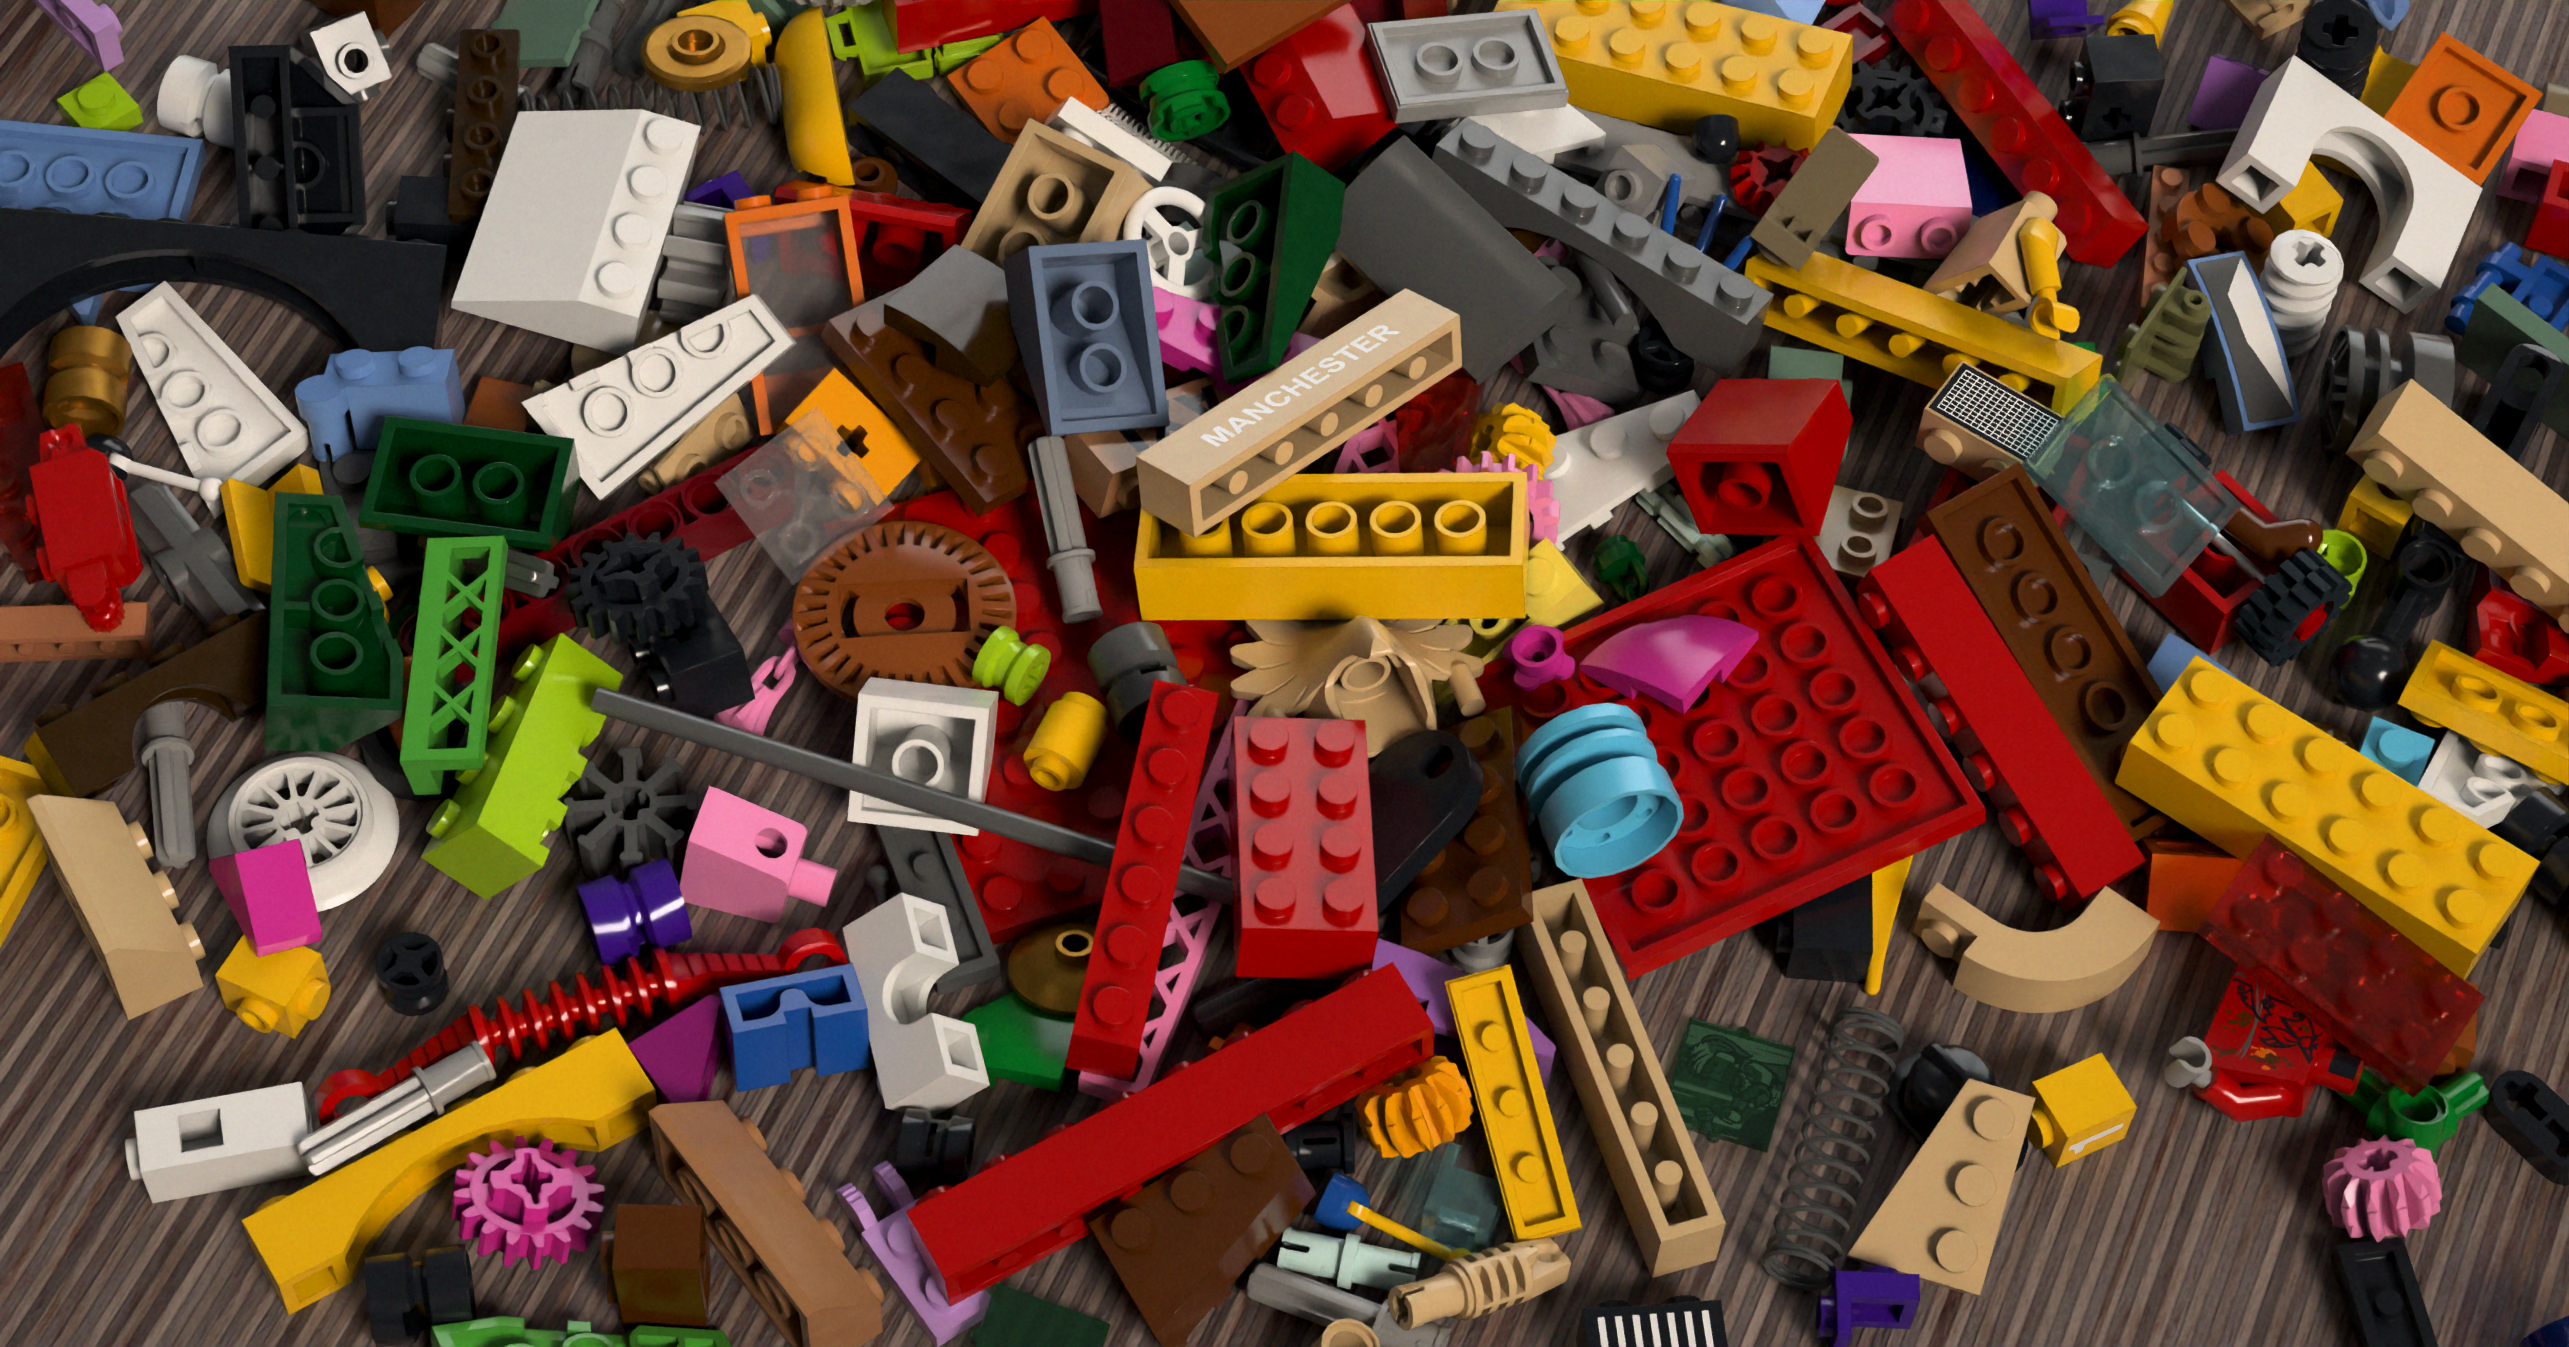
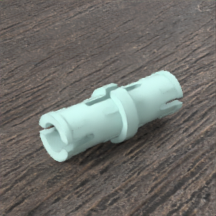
M1288 1226L1283 1232V1248L1280 1247L1277 1267L1336 1279L1337 1287L1351 1289L1352 1283L1390 1291L1395 1286L1416 1282L1415 1278L1418 1273L1421 1253L1414 1252L1413 1254L1360 1243L1361 1236L1347 1233L1346 1239H1340L1297 1230Z

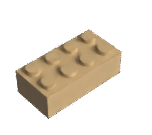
M1029 118L967 232L961 247L978 254L1004 270L1003 260L1028 246L1123 240L1124 222L1130 207L1143 193L1153 189V186L1132 166ZM1021 359L1003 376L1017 392L1036 401L1023 359Z

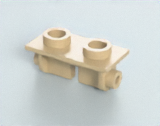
M735 393L681 437L678 443H674L641 470V476L638 478L639 485L647 493L657 495L660 491H665L736 456L757 433L738 394Z

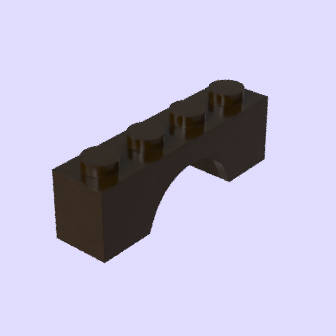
M262 610L244 620H241L237 613L230 614L203 631L207 640L188 650L185 649L182 642L173 644L147 661L151 669L131 680L125 672L119 673L91 690L90 693L94 700L75 710L71 708L68 702H65L34 720L33 724L37 730L34 731L22 748L52 796L94 799L122 784L135 768L132 738L136 722L140 715L155 706L180 701L197 703L215 710L232 723L265 706L269 621Z

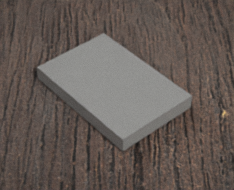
M1537 8L1367 23L1364 39L1395 124L1566 107L1569 90Z

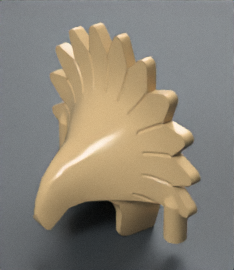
M1357 616L1354 619L1245 620L1246 630L1257 642L1235 645L1230 649L1231 662L1250 671L1231 682L1230 694L1237 699L1258 701L1246 717L1292 718L1302 712L1304 718L1365 720L1368 758L1379 756L1389 746L1408 735L1421 731L1437 730L1432 679L1448 681L1464 716H1475L1481 713L1486 706L1475 680L1476 677H1480L1483 674L1484 662L1479 657L1459 652L1473 640V629L1465 624L1441 625L1443 619H1374L1367 616Z

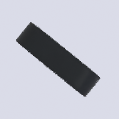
M2513 1070L2499 1075L2489 1090V1098L2486 1104L2483 1105L2486 1121L2493 1130L2542 1176L2552 1183L2568 1186L2569 1156L2564 1159L2555 1150L2557 1147L2564 1148L2569 1145V1105L2546 1083L2532 1073ZM2521 1097L2529 1106L2527 1109L2521 1107L2512 1111L2505 1103L2507 1099L2513 1102Z

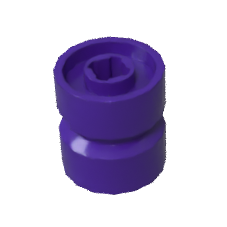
M666 857L631 868L626 881L620 882L612 875L578 885L575 888L583 921L600 966L604 964L612 966L626 961V958L630 956L636 958L639 955L641 945L649 944L654 949L666 948L690 940L693 937L683 896L672 867Z

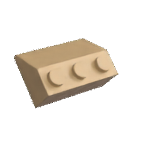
M41 794L27 799L28 807L50 866L128 1021L203 987L196 961L206 957L204 948L190 921L180 925L177 924L171 910L179 907L180 904L164 870L155 874L150 872L145 860L153 857L154 854L138 820L126 825L114 801Z

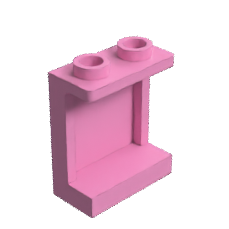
M1847 133L1879 157V164L1846 206L1848 214L1845 236L1846 253L1860 256L1945 260L1970 230L1973 209L1960 139Z

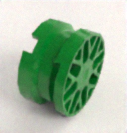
M1205 60L1175 63L1149 75L1139 85L1138 94L1140 100L1144 105L1149 106L1150 113L1148 114L1147 123L1154 139L1163 142H1179L1193 139L1211 132L1229 118L1231 110L1227 98L1223 92L1218 91L1216 86L1220 75L1214 63Z

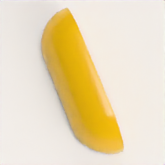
M811 6L795 15L787 23L779 36L774 54V63L777 64L782 89V116L791 163L798 173L805 170L815 175L824 176L827 183L836 186L855 185L822 6Z

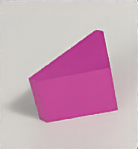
M299 838L209 859V871L257 957L322 941L320 920Z

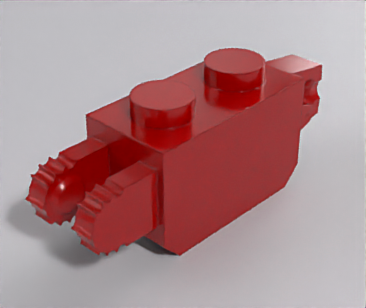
M72 423L64 425L62 428L50 429L39 434L40 463L29 466L34 492L26 494L25 501L33 525L38 531L42 530L45 544L36 547V554L46 581L48 583L58 582L71 603L85 614L83 617L91 629H94L96 633L99 631L111 633L113 629L122 625V620L125 619L123 615L125 613L123 609L124 603L120 588L133 584L144 568L126 487L112 470L106 454L91 447L89 448L85 436L78 425Z

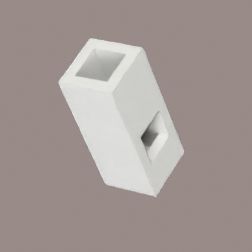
M302 1082L134 1111L137 1138L125 1140L130 1177L132 1181L143 1179L152 1203L311 1175L301 1161L296 1147L299 1139L313 1132L311 1111Z

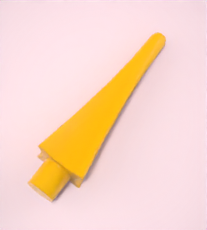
M1914 854L1872 873L1873 954L1864 985L1866 994L1871 996L1877 995L1880 990L1889 938Z

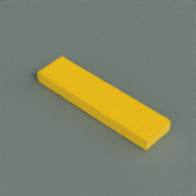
M1510 964L1445 981L1447 995L1514 1242L1545 1237L1551 1238L1581 1230L1580 1217Z

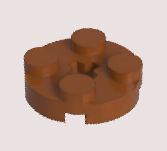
M2207 182L2200 188L2187 192L2168 207L2162 219L2161 234L2164 245L2172 239L2174 249L2179 256L2171 262L2177 273L2182 266L2184 267V261L2244 250L2259 281L2260 274L2264 270L2265 260L2269 255L2268 249L2274 241L2273 232L2263 219L2252 217L2244 206L2227 194L2221 185ZM2216 244L2219 246L2221 252H2219L2216 249Z

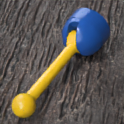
M1336 1171L1331 1178L1313 1217L1314 1221L1341 1232L1354 1230L1365 1222L1445 1262L1471 1254L1466 1248L1452 1250L1370 1210V1197L1365 1187L1357 1180L1339 1171Z

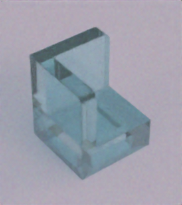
M1449 1141L1424 1206L1420 1234L1452 1250L1466 1248L1471 1253H1479L1490 1246L1504 1207L1503 1197L1497 1180L1459 1168L1462 1145Z

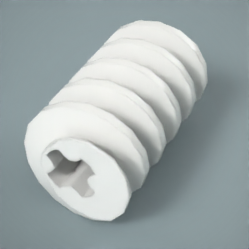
M2304 229L2288 230L2275 238L2271 243L2269 255L2265 260L2264 270L2259 277V284L2271 310L2286 358L2300 357L2313 349L2319 340L2321 329L2326 322V315L2330 311L2332 300L2337 293V286L2343 277L2344 263L2338 249L2330 240L2320 234Z

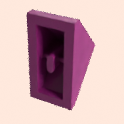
M706 996L627 1044L655 1088L657 1105L709 1101L724 1041L720 997Z

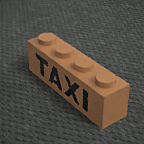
M1209 375L1166 390L1170 426L1065 436L1064 441L1075 492L1099 519L1122 510H1133L1141 506L1136 456L1231 397V395L1215 388V382Z

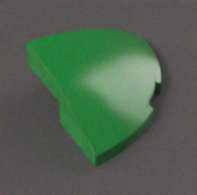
M1013 990V992L1001 996L984 1006L975 1007L960 1020L975 1025L990 1083L988 1088L995 1089L998 1078L1060 1093L1067 1071L1065 1064L1075 1018L1058 1017L1036 1010L1021 1000Z

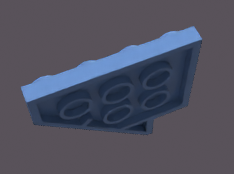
M0 120V207L19 209L49 207L60 212L89 215L109 212L124 218L147 220L175 218L187 223L207 155L203 139ZM161 283L142 284L116 290L148 293ZM104 293L67 307V309L81 326H95Z

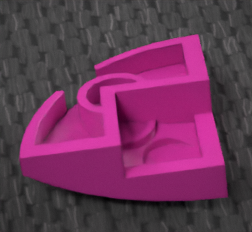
M1681 615L1679 618L1632 626L1600 644L1579 666L1582 673L1632 700L1641 691L1685 714L1713 679L1721 683L1726 680L1757 642L1759 633L1757 630L1727 619L1712 616Z

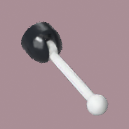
M95 432L86 439L89 448L91 447L106 454L112 470L117 478L122 481L126 480L130 473L199 492L202 499L208 502H216L222 498L220 485L223 483L218 478L208 477L204 480H199L134 462L131 449L126 442L114 436Z

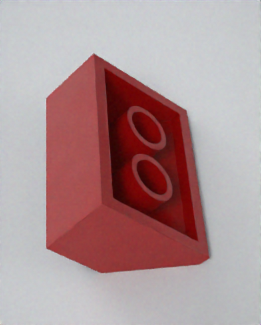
M1351 1L1238 66L1284 152L1287 154L1295 150L1330 174L1336 172L1401 124L1394 123L1364 39L1366 26Z
M795 179L778 186L774 195L775 205L795 203V191L816 187L832 186L833 197L848 195L863 287L892 291L909 283L954 244L961 246L972 225V210L955 207L947 203H930L901 198L889 193H872L843 188L826 182L814 183ZM833 226L778 234L781 272L842 283Z

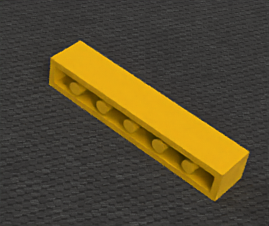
M1815 250L1799 272L1789 264L1786 267H1782L1773 263L1761 252L1746 260L1744 276L1774 294L1763 322L1766 326L1936 390L1941 388L1963 360L2071 420L2069 427L2093 411L2103 355L2062 340H2055L2040 335L2032 329Z

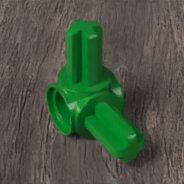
M2363 1067L2360 1081L2353 1096L2335 1091L2368 1116L2365 1128L2376 1137V1141L2383 1135H2387L2389 1140L2393 1142L2405 1138L2413 1139L2417 1148L2431 1151L2433 1162L2435 1161L2438 1147L2454 1137L2457 1132L2458 1121L2486 1104L2489 1098V1091L2483 1085V1077L2475 1071H2470L2467 1074L2458 1073L2436 1088L2420 1082H2403L2389 1087Z

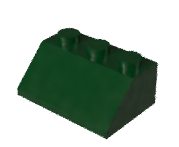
M386 415L358 518L359 527L440 538L505 536L508 546L551 551L569 533L581 478L575 439Z

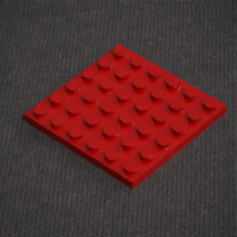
M1783 535L1562 631L1564 635V652L1575 661V671L1566 680L1554 678L1549 682L1539 684L1535 690H1521L1514 683L1516 671L1512 662L1505 660L1504 657L1484 665L1483 674L1475 678L1486 703L1484 710L1479 713V716L1511 705L1522 719L1523 744L1538 728L1558 715L1585 705L1613 703L1628 706L1640 716L1646 728L1647 738L1652 741L1656 749L1657 761L1666 769L1682 801L1684 819L1672 840L1660 852L1638 866L1611 876L1590 879L1582 878L1614 957L1628 981L1986 822L1985 806L1812 536ZM1681 615L1712 616L1746 625L1757 630L1759 633L1757 642L1726 680L1721 683L1713 679L1685 714L1641 691L1632 700L1582 673L1579 666L1594 649L1612 636L1641 623L1648 624L1660 620L1679 618ZM1538 657V658H1535V659H1533V660H1534L1535 662H1541V661H1543L1545 658H1544V657ZM1570 876L1571 880H1576V879H1580V878H1581V877Z

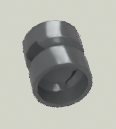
M1147 621L1119 626L1098 639L1087 654V663L1099 692L1106 698V709L1117 735L1123 742L1139 744L1154 679L1188 686L1184 674L1177 668V658L1166 632L1159 624Z

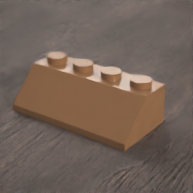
M724 1100L659 1104L648 1111L659 1176L682 1205H702L707 1239L790 1347H861L883 1332L881 1303L885 1301V1296L879 1283L866 1267L861 1266L856 1270L842 1253L845 1251V1244L836 1227L824 1215L815 1219L803 1203L806 1200V1195L800 1182L786 1165L778 1169L773 1165L764 1153L767 1151V1144L761 1132L748 1116L738 1120Z

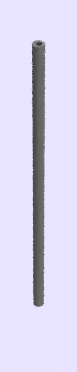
M599 686L592 700L591 711L1104 868L1110 869L1116 845L1114 842ZM1181 863L1175 889L1233 907L1231 878Z

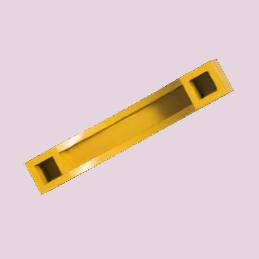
M616 1027L600 1036H586L573 1043L565 1054L539 1067H526L517 1071L507 1079L503 1086L477 1099L468 1098L455 1103L439 1119L415 1131L405 1130L393 1135L383 1143L380 1149L353 1163H341L322 1174L318 1181L289 1196L279 1195L265 1201L256 1209L254 1214L242 1220L251 1249L288 1315H291L352 1283L367 1252L388 1224L419 1195L452 1174H455L457 1170H464L466 1168L467 1156L471 1152L486 1157L488 1144L493 1140L502 1144L505 1149L514 1148L516 1136H524L530 1148H538L540 1143L547 1138L552 1140V1149L573 1148L582 1151L602 1152L651 1126L648 1111L658 1106L655 1088Z

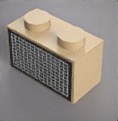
M1962 360L1924 408L1914 446L1927 452L1935 461L1950 465L1980 483L2011 465L2020 462L2033 485L2037 488L2059 459L2071 420Z

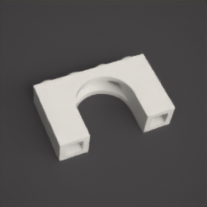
M2293 55L2260 84L2215 181L2264 214L2297 186L2311 154L2326 155L2349 166L2369 187L2376 201L2380 217V229L2377 240L2358 282L2406 315L2441 288L2483 188Z

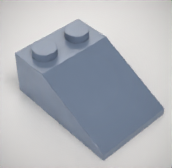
M1146 239L1028 246L1003 260L1012 328L1048 437L1165 428L1170 426Z

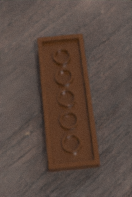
M2020 462L2011 465L1944 502L1915 520L1914 522L1924 538L1934 534L2133 841H2138L2172 820L2168 815L2114 783L2130 740L2162 700L2164 694Z

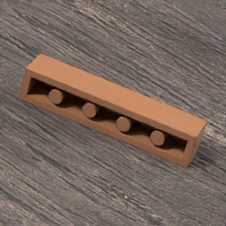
M2153 165L2145 198L2144 220L2150 228L2142 235L2134 320V324L2141 326L2147 318L2143 316V311L2156 286L2161 283L2168 287L2177 275V271L2171 262L2179 256L2174 249L2172 239L2164 245L2161 225L2168 207L2189 192L2190 170Z
M124 601L123 609L125 613L123 615L125 619L122 620V625L113 629L111 633L100 631L96 633L86 623L83 617L85 614L78 610L74 604L56 605L45 603L40 606L2 605L0 606V663L151 658L154 621L148 602Z

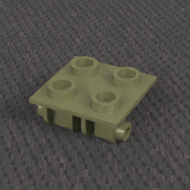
M2182 266L2168 287L2161 283L2156 286L2144 308L2143 316L2147 318L2143 324L2138 326L2131 323L2124 332L2115 351V356L2122 360L2117 362L2104 386V393L2111 397L2103 420L2107 422L2111 420L2145 369L2160 375L2168 383H2177L2190 375L2204 330L2212 312V307L2203 292L2190 290L2182 286L2187 268Z

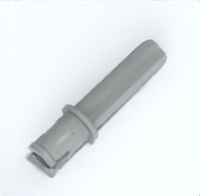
M1061 436L1039 437L1029 443L1028 452L1051 555L1046 560L1047 570L1054 571L1064 623L1077 624L1088 622L1103 615L1091 563L1096 560L1095 551L1087 548L1065 441Z
M183 701L164 703L143 713L145 715L147 744L141 751L142 763L149 769L156 858L161 866H174L177 870L188 867L189 861L197 855L189 765L192 764L195 754L193 745L186 739L184 717L186 709Z
M476 1040L468 1043V1046L424 1070L417 1065L411 1069L412 1077L299 1139L296 1147L304 1166L313 1176H320L432 1112L437 1117L444 1114V1105L482 1083L496 1078L495 1070L481 1045Z
M1266 1262L1255 1265L1247 1282L1246 1295L1249 1299L1321 1326L1327 1327L1334 1321L1345 1318L1361 1321L1375 1333L1380 1347H1447L1451 1328L1434 1322L1425 1323L1412 1330H1403L1399 1326L1400 1320L1395 1321L1390 1313L1388 1299L1380 1305Z

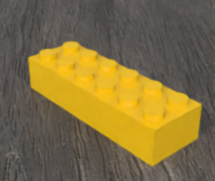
M1499 0L1493 12L1537 8L1569 90L1568 104L1606 116L1629 120L1692 136L1691 126L1696 120L1713 114L1730 115L1739 122L1741 139L1739 148L1749 151L1755 148L1759 140H1762L1768 146H1778L1785 139L1789 149L1798 151L1808 148L1810 154L1829 127L1833 126L1852 84L1853 35L1712 1Z
M1527 472L1294 474L1195 538L1141 508L1134 560V574L1142 621L1354 619L1357 616H1367L1374 619H1526L1530 535Z
M2197 655L2194 656L2130 740L2114 782L2454 992L2459 990L2510 916L2540 864L2539 860Z

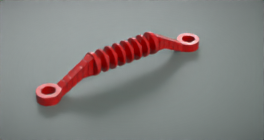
M819 928L802 929L792 934L782 943L778 953L775 955L759 954L756 957L755 954H740L739 956L737 954H721L719 957L718 954L703 953L702 956L700 953H684L682 956L681 953H666L664 948L660 947L652 950V971L649 972L643 970L634 956L627 957L626 979L623 980L618 979L608 964L601 965L600 987L597 988L592 987L581 971L574 973V995L567 996L555 979L548 981V1002L544 1004L539 1002L529 987L522 989L521 1011L514 1012L503 995L496 997L495 1019L492 1020L487 1019L477 1003L466 1006L468 1013L454 1021V1026L449 1025L439 1032V1036L435 1035L424 1043L425 1047L419 1046L409 1054L410 1058L405 1056L394 1064L395 1068L390 1067L379 1076H374L368 1071L355 1068L341 1070L328 1076L319 1085L316 1092L315 1109L319 1122L323 1127L344 1115L334 1111L335 1106L342 1099L348 1096L359 1095L371 1100L412 1077L411 1069L417 1065L424 1070L468 1046V1043L476 1040L481 1045L494 1068L496 1067V1046L501 1044L505 1046L512 1058L517 1061L522 1059L523 1038L527 1036L532 1039L539 1051L543 1053L548 1051L549 1030L556 1028L566 1044L569 1045L575 1043V1022L579 1020L583 1021L592 1035L598 1036L601 1035V1014L605 1012L609 1013L619 1029L627 1027L628 1005L634 1004L645 1021L653 1019L654 997L660 996L669 1011L673 1013L682 1010L681 1003L696 999V996L703 997L712 994L713 991L720 992L719 988L800 973L796 971L799 963L811 954L821 953L828 955L825 964L820 969L848 964V960L837 938L829 931Z

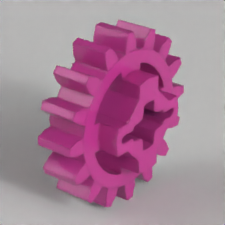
M516 1136L514 1148L505 1149L496 1140L490 1141L486 1157L471 1152L467 1156L465 1170H457L455 1174L450 1215L451 1219L460 1221L458 1236L461 1240L479 1237L477 1254L482 1257L490 1254L495 1249L503 1252V1266L510 1267L518 1256L527 1257L528 1263L533 1270L540 1269L542 1256L550 1255L560 1265L565 1264L568 1261L570 1247L585 1252L589 1247L591 1234H598L600 1229L605 1188L604 1185L594 1183L596 1168L593 1165L576 1167L578 1151L573 1148L564 1151L561 1155L553 1153L551 1139L545 1138L538 1148H530L524 1136Z

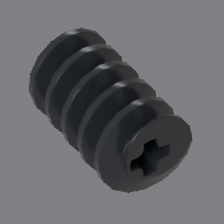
M2320 1L2305 16L2295 56L2359 100L2366 85V79L2378 39L2377 23L2372 13L2358 1Z

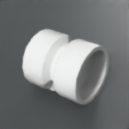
M188 55L178 56L167 69L160 86L157 100L159 124L166 130L193 138L201 137L205 134L206 139L210 143L235 150L230 69H225L221 74H218L217 64Z

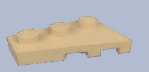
M1969 1078L1853 1245L1846 1258L1872 1266L1891 1267L1901 1274H1919V1279L1979 1297L2035 1098Z

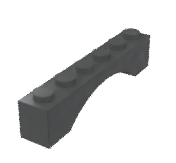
M1465 117L1436 144L1431 160L1503 227L1526 229L1558 239L1586 253L1612 271L1641 299L1660 323L1675 349L1726 378L1754 348L1774 294L1753 283L1748 277L1734 272L1703 254L1696 247L1682 242L1651 224L1644 217L1632 213L1599 194L1592 187L1580 183L1549 165L1540 157L1530 154L1497 135L1490 128L1480 125L1468 117Z

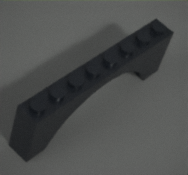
M0 207V360L26 333L50 316L73 304L116 289L142 284L162 283L163 281L226 286L270 299L297 312L318 326L344 352L352 349H365L370 352L404 351L417 346H425L433 350L441 349L450 279L447 245H436L421 239H410L404 242L378 240L361 234H347L344 236L309 234L304 230L295 228L274 231L246 228L235 223H224L216 226L185 223L175 218H160L157 220L124 218L109 212L89 215L60 212L49 207H36L33 209Z

